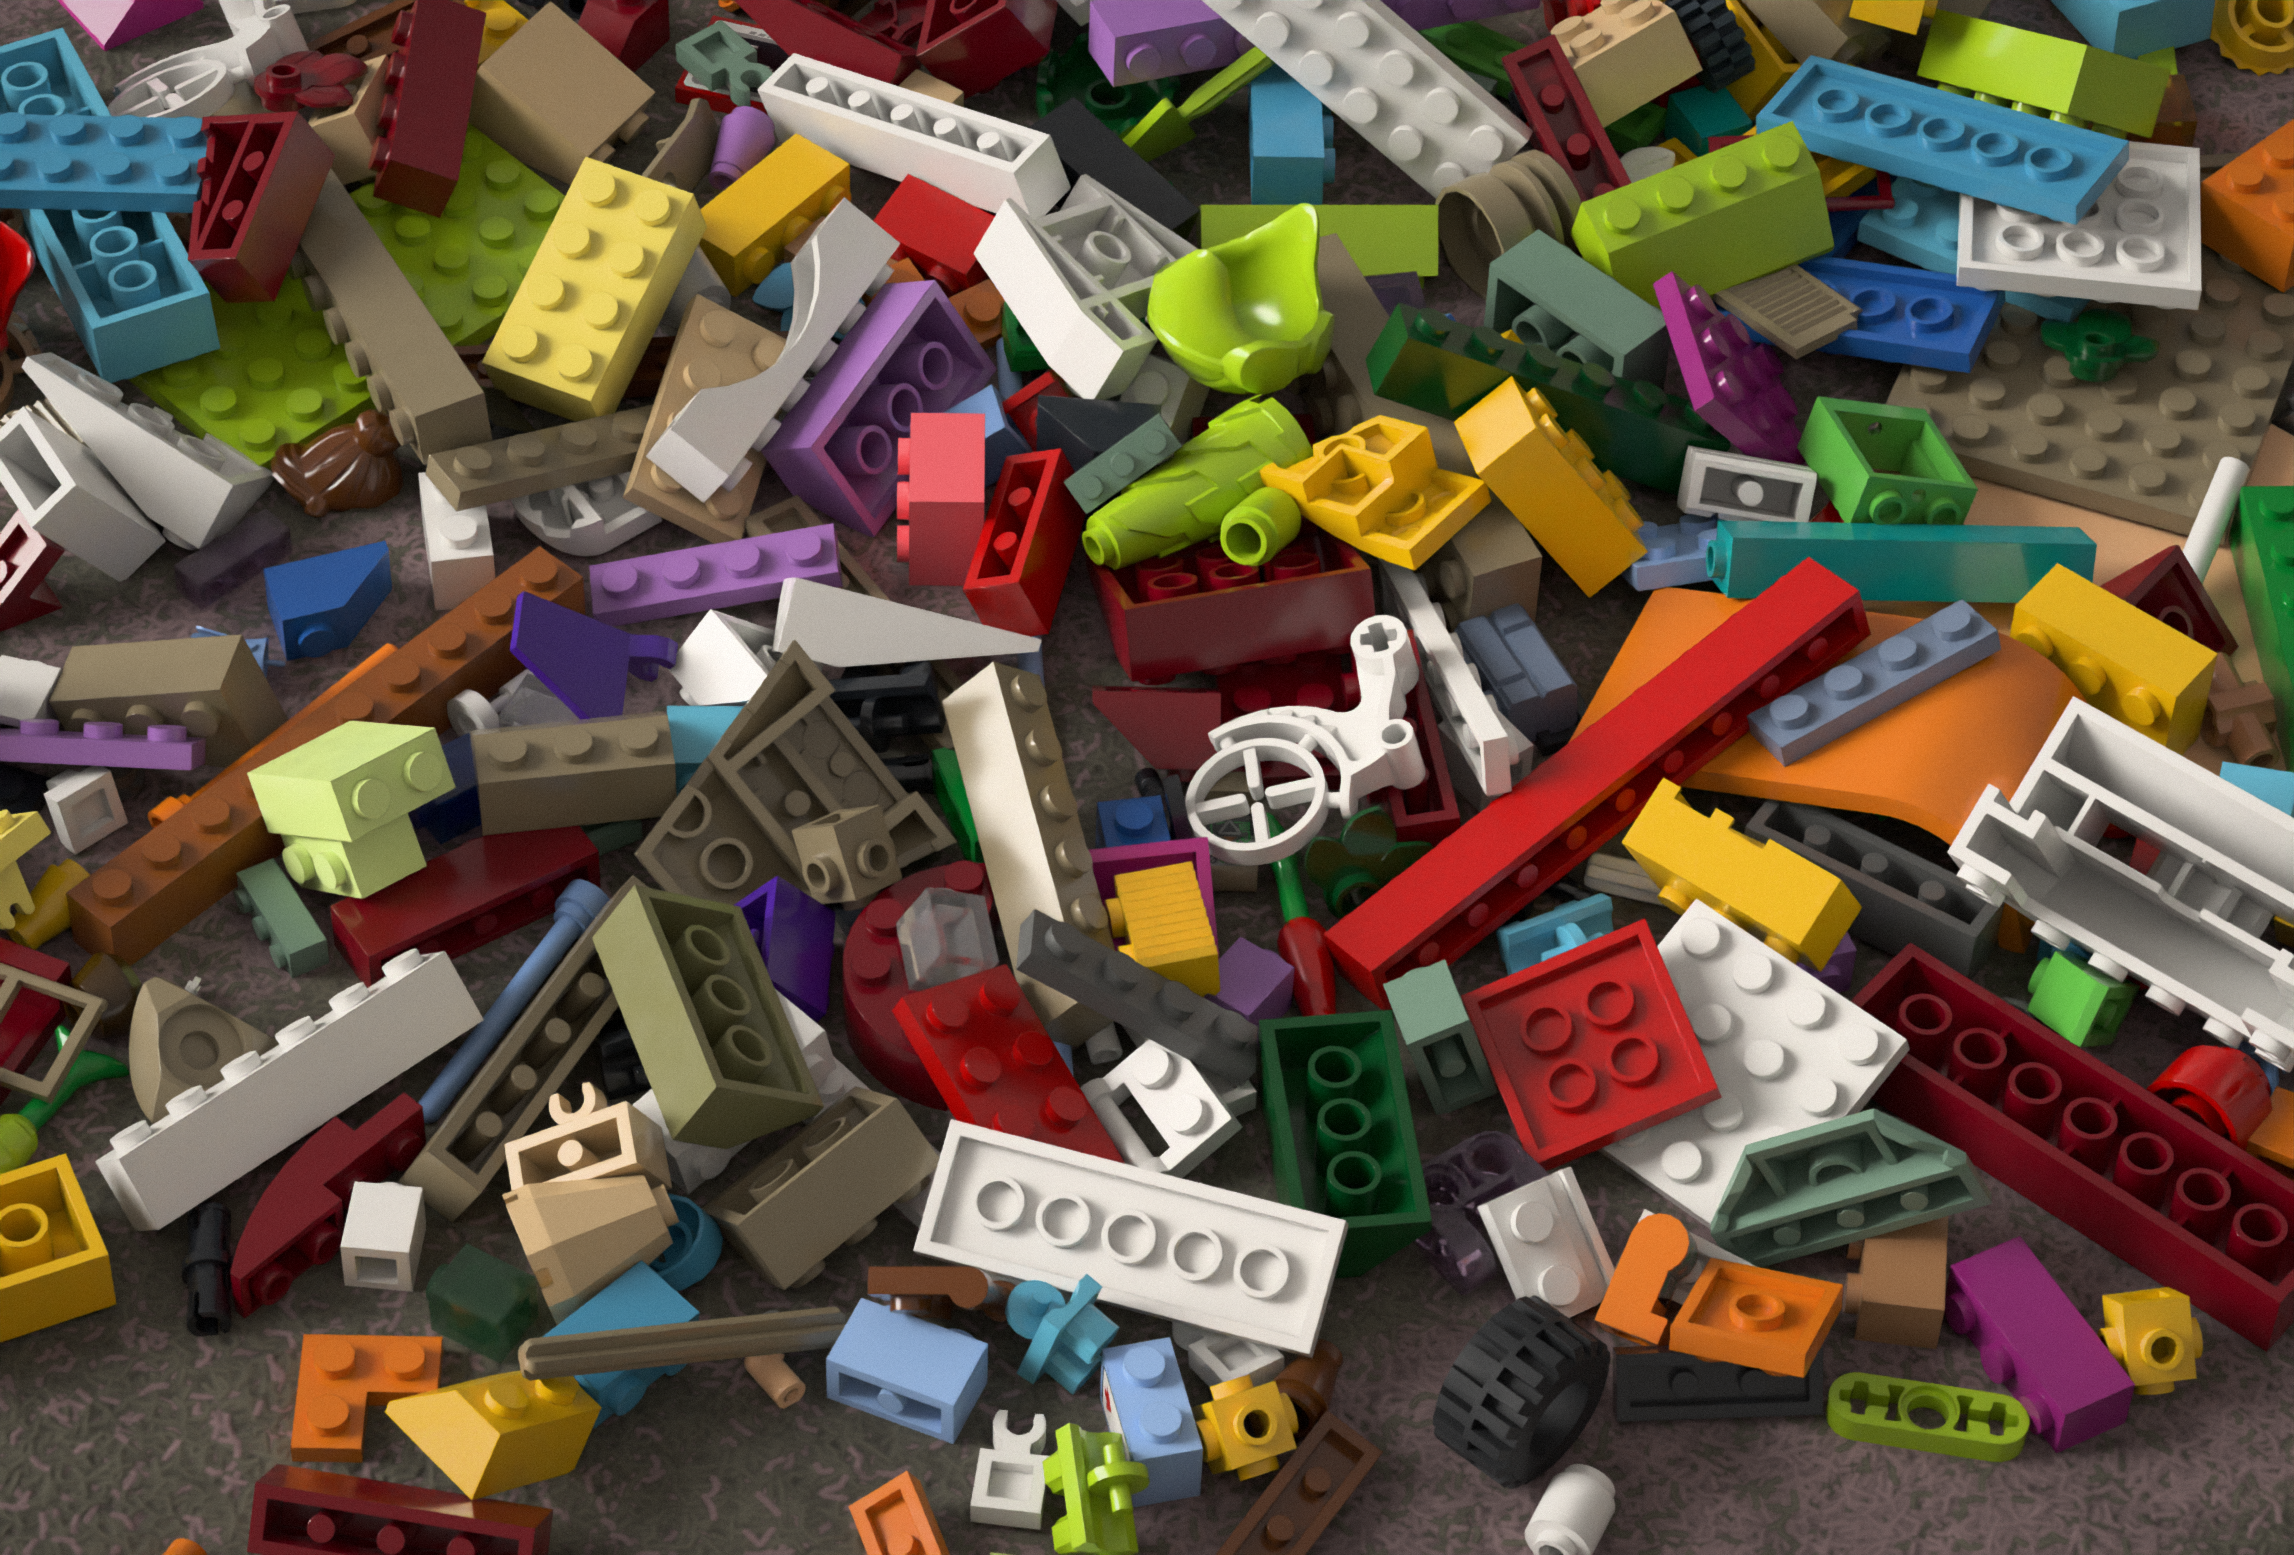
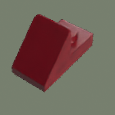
M19 509L0 532V632L62 608L61 603L44 578L65 550L59 544L32 529Z

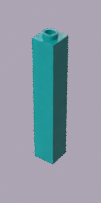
M1718 520L1716 540H1710L1707 545L1706 570L1708 577L1713 578V582L1727 598H1756L1780 577L1786 575L1807 557H1810L1860 591L1862 600L1957 602L1963 599L1965 602L2018 603L2057 563L2093 583L2097 544L2079 527L1939 524L1876 525L1875 523Z

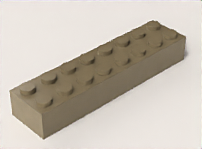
M1334 233L1320 237L1318 277L1323 307L1334 314L1335 317L1333 342L1323 367L1317 373L1303 374L1288 384L1291 392L1294 395L1302 394L1309 405V414L1312 415L1315 431L1319 435L1326 433L1329 438L1344 434L1354 426L1379 415L1425 426L1429 430L1438 468L1481 479L1474 469L1454 421L1374 395L1365 359L1390 317L1338 235ZM1489 487L1491 502L1415 571L1412 570L1414 573L1421 572L1423 574L1430 602H1439L1441 605L1448 633H1453L1460 622L1483 614L1486 618L1490 617L1492 611L1515 603L1523 606L1535 623L1542 555L1521 522Z

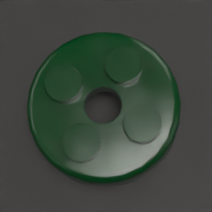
M1088 33L1078 35L1074 39L1071 48L1060 58L1058 52L1050 48L1049 53L1038 65L1036 110L1039 119L1074 97L1116 136L1123 140L1162 99L1168 98L1175 108L1180 106L1179 75L1113 87L1088 51ZM1111 99L1118 104L1102 105L1097 103V101Z

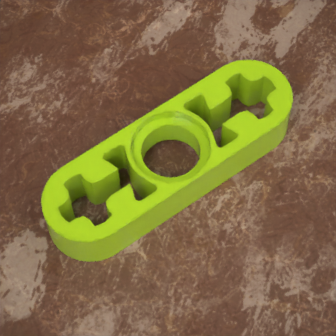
M1861 1372L1844 1374L1832 1383L1825 1410L1826 1420L1830 1428L1841 1437L1849 1440L1990 1462H2005L2018 1456L2024 1448L2030 1424L2029 1415L2022 1404L2008 1395ZM1851 1399L1865 1401V1414L1851 1412ZM1889 1403L1898 1404L1894 1421L1887 1420ZM1916 1408H1931L1939 1412L1946 1423L1936 1429H1924L1915 1425L1910 1420L1908 1413ZM1960 1413L1967 1414L1965 1432L1957 1431ZM1989 1420L2003 1422L2004 1434L2001 1436L1990 1434Z

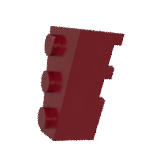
M298 111L203 117L201 131L208 138L206 157L198 159L197 175L203 180L201 200L193 204L188 261L226 303L273 302L278 295L336 155Z

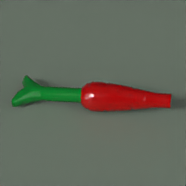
M1266 812L1270 837L1273 838L1284 833L1286 830L1274 815ZM1302 849L1284 859L1269 863L1275 876L1285 919V925L1278 933V954L1286 963L1294 966L1293 997L1302 1016L1336 1014L1333 958L1324 937L1326 929L1322 927L1320 922L1310 918L1298 869L1299 860L1302 858Z

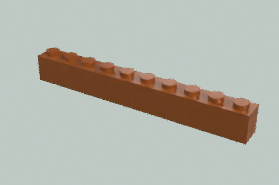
M539 546L69 890L66 896L74 942L90 955L97 952L116 954L123 958L129 966H132L238 886L237 872L269 859H275L285 849L281 834L268 833L247 775L248 772L350 720L434 727L437 735L440 736L452 727L448 718V701L465 689L476 691L488 700L499 692L503 685L527 669L510 652L517 595L525 591L586 616L584 577Z

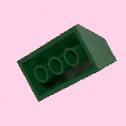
M1392 1010L1259 1020L1256 1075L1278 1202L1283 1205L1346 1220L1349 1226L1334 1279L1360 1277L1432 1229V1217Z

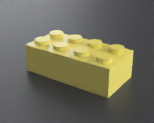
M585 157L482 361L494 388L503 390L511 399L576 422L615 413L707 228L694 194Z

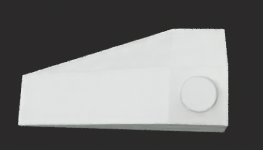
M795 577L784 579L772 652L783 654L792 641L796 640L822 672L823 665L849 667L1039 652L1042 639Z

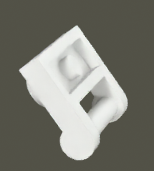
M1150 1039L1105 1077L1093 1079L1081 1087L1082 1092L1126 1164L1174 1177L1183 1178L1242 1128V1125L1196 1063ZM1130 1095L1134 1096L1170 1146L1159 1157H1153L1118 1108Z

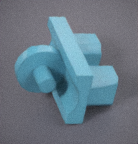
M1599 893L1580 901L1573 900L1556 906L1553 911L1522 922L1515 921L1498 927L1496 935L1501 960L1506 964L1508 976L1613 932L1611 897L1604 893Z
M1088 1274L1078 1282L1068 1305H1066L1064 1297L1055 1287L1047 1282L1038 1280L1022 1282L1014 1287L1009 1295L1005 1306L1008 1324L1017 1334L1026 1339H1032L1017 1371L1018 1375L1030 1383L1034 1384L1046 1372L1074 1395L1099 1369L1102 1349L1108 1347L1120 1327L1094 1306L1102 1286Z

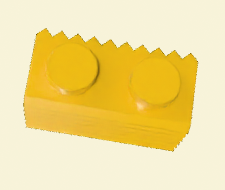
M1192 861L1114 875L1116 898L1105 900V910L1108 915V926L1112 939L1124 937L1126 945L1118 946L1117 950L1129 955L1137 963L1163 977L1184 984L1201 997H1204L1207 993L1215 996L1220 992L1217 947L1212 935L1211 926L1209 925V919Z

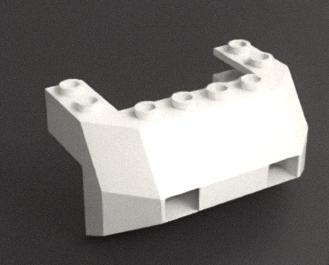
M2073 696L2011 801H2007L2000 789L1991 784L1987 785L1947 852L1960 868L1956 876L1967 884L1965 888L1982 900L1998 908L2005 902L2030 920L2036 922L2031 932L2048 944L2065 951L2069 943H2073L2092 954L2087 963L2092 968L2113 977L2120 983H2123L2127 975L2150 987L2145 997L2154 1004L2176 1016H2180L2184 1008L2191 1010L2207 1020L2202 1029L2212 1037L2234 1049H2238L2242 1040L2250 1043L2256 1048L2255 1053L2258 1056L2290 1073L2294 1067V954L2283 948L2279 951L2259 939L2274 915L2294 925V818ZM2110 823L2160 850L2146 876L2096 848Z

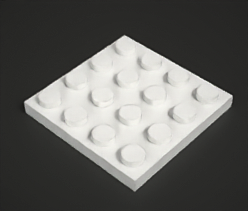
M2129 141V161L2077 225L2054 221L2046 216L2010 206H2000L1992 201L1960 193L1956 286L1973 287L1982 291L2003 290L2032 293L2042 297L2062 296L2092 299L2102 303L2122 302L2152 305L2162 309L2182 308L2198 310L2202 291L2200 148Z
M1696 898L1657 947L1722 1098L1597 1151L1710 1229L1711 1221L1745 1145L1859 1113L1910 1048L1907 1039Z

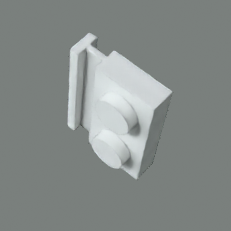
M1571 1167L1560 1169L1542 1179L1533 1181L1477 1207L1516 1300L1525 1296L1529 1298L1533 1295L1538 1296L1568 1318L1588 1310L1603 1301L1615 1269Z

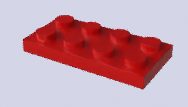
M1007 964L903 996L892 1009L894 1016L956 1121L1125 1164Z

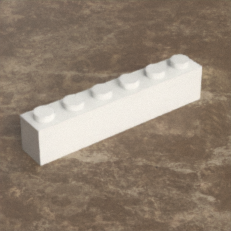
M793 53L757 89L767 114L774 123L775 132L780 142H786L797 133L852 166L900 182L904 180L907 174H910L975 207L998 213L1005 199L1011 198L1032 219L1045 216L1071 189L1049 134Z
M417 948L402 953L382 967L386 977L369 988L366 987L364 982H360L331 998L329 1004L333 1010L317 1021L313 1022L311 1017L307 1016L275 1034L279 1045L259 1057L256 1050L225 1065L220 1070L225 1079L210 1089L204 1091L202 1086L198 1085L171 1099L165 1105L170 1114L149 1127L146 1120L127 1127L112 1137L110 1143L114 1150L95 1162L132 1226L137 1231L160 1230L484 1020L447 953L442 951L420 955Z

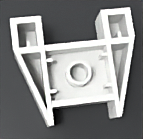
M1084 174L1078 179L1060 211L1032 219L1011 198L1005 199L973 254L1047 364L1065 380L1068 389L1082 399L1105 400L1126 392L1158 340L1139 320L1145 317V321L1149 324L1147 306L1154 275L1166 264L1174 262L1198 248L1087 174Z

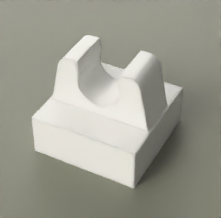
M90 766L81 772L67 769L46 782L49 791L44 793V797L60 842L75 855L128 823L111 771L104 766Z

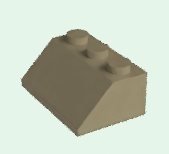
M663 711L470 731L483 836L662 817L677 797L675 759L668 715Z
M855 1086L702 1209L719 1225L722 1237L766 1283L783 1290L790 1285L792 1288H798L807 1284L822 1272L826 1265L823 1259L842 1243L845 1246H850L869 1235L878 1225V1220L875 1217L895 1201L898 1204L905 1203L920 1194L930 1184L931 1179L928 1174L937 1168L940 1157L898 1098Z

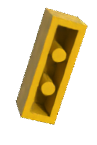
M796 133L700 209L707 228L699 245L732 296L737 297L753 283H761L771 273L773 267L784 259V247L821 216L826 218L844 197L851 202L850 164Z

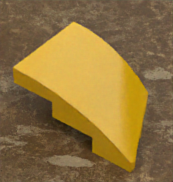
M1383 415L1360 423L1344 434L1331 436L1313 444V456L1285 469L1278 467L1272 462L1259 471L1266 487L1277 488L1287 493L1297 504L1300 514L1311 522L1364 552L1414 571L1491 502L1488 486L1483 480L1438 468L1428 427Z

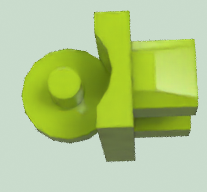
M1068 1423L1055 1430L1058 1450L1042 1461L1045 1484L1051 1489L1053 1494L1065 1496L1067 1515L1058 1519L1055 1525L1051 1527L1055 1551L1060 1555H1134L1138 1553L1131 1495L1141 1492L1149 1486L1150 1479L1146 1465L1139 1462L1126 1461L1122 1435L1120 1433L1088 1432L1081 1429L1079 1425Z

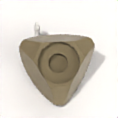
M155 976L143 984L136 1001L129 1037L130 1076L138 1104L147 1118L154 1124L170 1114L165 1105L174 1097L198 1085H201L203 1090L206 1091L224 1080L225 1078L220 1070L234 1059L256 1050L260 1057L279 1045L278 1041L270 1035L196 996L201 987L198 985L201 978L197 976L194 977L193 981L189 980L184 989L163 977Z

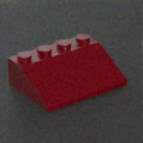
M1307 518L1301 519L1300 531L1292 542L1271 560L1257 566L1242 565L1231 560L1224 552L1220 539L1212 543L1206 539L1162 559H1158L1157 555L1139 563L1117 570L1105 564L1097 565L1088 555H1085L1086 567L1118 662L1132 682L1139 681L1144 685L1167 684L1176 679V674L1199 670L1201 673L1208 675L1226 674L1236 670L1237 664L1258 660L1266 664H1286L1298 659L1299 653L1322 650L1328 654L1351 652V634L1356 626L1365 619L1375 616L1371 568L1349 543L1333 536Z

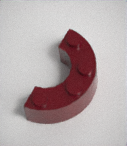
M967 860L956 861L949 865L920 871L889 886L878 894L859 914L850 929L843 953V1017L847 1037L855 1055L870 1074L885 1087L910 1101L942 1111H947L948 1106L894 1016L892 1009L903 996L920 991L918 986L921 981L939 968L962 961H989L1000 918L985 863H974Z

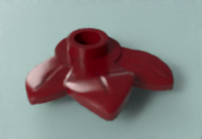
M319 51L295 52L282 57L275 64L269 65L266 71L258 74L254 79V90L261 97V105L267 110L274 112H294L306 106L312 108L347 106L353 104V97L344 86L368 74V65L348 54L333 53L323 56Z

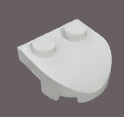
M630 471L511 499L517 517L533 534L550 546L577 556L603 554L662 521L660 516L622 498L631 473Z

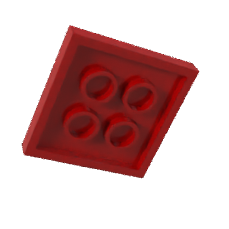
M1645 918L1461 995L1535 1176L1722 1098Z

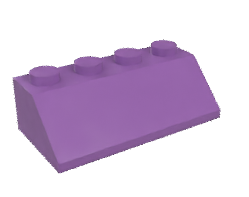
M936 280L884 284L858 321L838 345L831 358L811 381L804 395L781 421V426L762 448L761 452L792 495H798L804 502L851 529L870 537H875L897 507V482L909 481L910 475H898V438H910L911 413H943L981 391L997 368Z

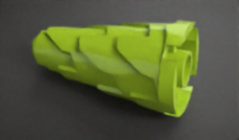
M1258 394L1236 404L1208 423L1209 429L1182 445V447L1174 452L1172 458L1121 489L1122 495L1088 518L1086 531L1082 534V542L1086 553L1097 565L1105 564L1117 570L1139 563L1157 555L1158 559H1162L1206 539L1210 543L1219 540L1224 517L1251 493L1266 487L1259 472L1264 466L1274 462L1278 467L1285 469L1313 456V450L1302 428L1290 412L1272 397L1260 403L1262 394Z

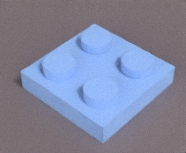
M1687 514L1680 517L1679 524L1657 527L1656 523L1643 521L1644 526L1637 531L1648 552L1635 563H1632L1620 575L1637 591L1713 580V578L1708 577L1706 570V550L1708 542L1716 540L1718 520L1721 519L1716 518V515L1713 514L1711 517Z

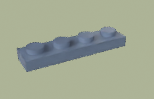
M1961 599L1747 715L1751 735L1786 767L2001 650L1998 630Z

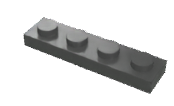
M1036 909L1020 925L1016 970L1240 1087L1255 1073L1258 1026L1247 1021L1241 1014L1218 1006L1192 992L1184 984L1163 977L1137 963L1129 955L1120 951H1114L1080 933L1069 923L1057 921Z

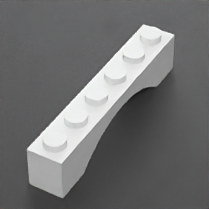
M844 197L820 223L791 262L794 285L793 319L786 345L775 365L756 377L729 386L701 389L675 416L646 457L703 503L720 486L730 492L753 464L744 457L748 450L752 447L757 452L761 451L781 426V423L773 417L779 408L788 413L809 388L810 384L802 378L806 371L810 369L817 374L837 350L838 345L831 340V337L836 331L844 336L864 313L866 307L859 302V299L864 293L872 298L894 272V269L886 263L900 243Z

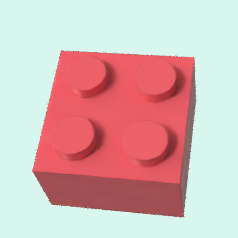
M911 413L910 438H898V475H910L909 481L897 482V520H909V525H897V562L909 563V585L964 586L984 525L985 414Z

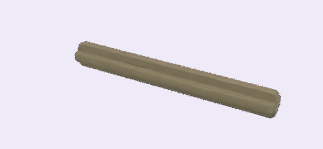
M834 1306L530 1338L519 1347L518 1361L522 1376L531 1381L833 1348L846 1325L845 1315L840 1308Z

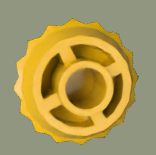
M2215 0L2210 39L2219 44L2221 56L2232 59L2238 69H2251L2258 76L2268 72L2280 74L2287 68H2294V0Z

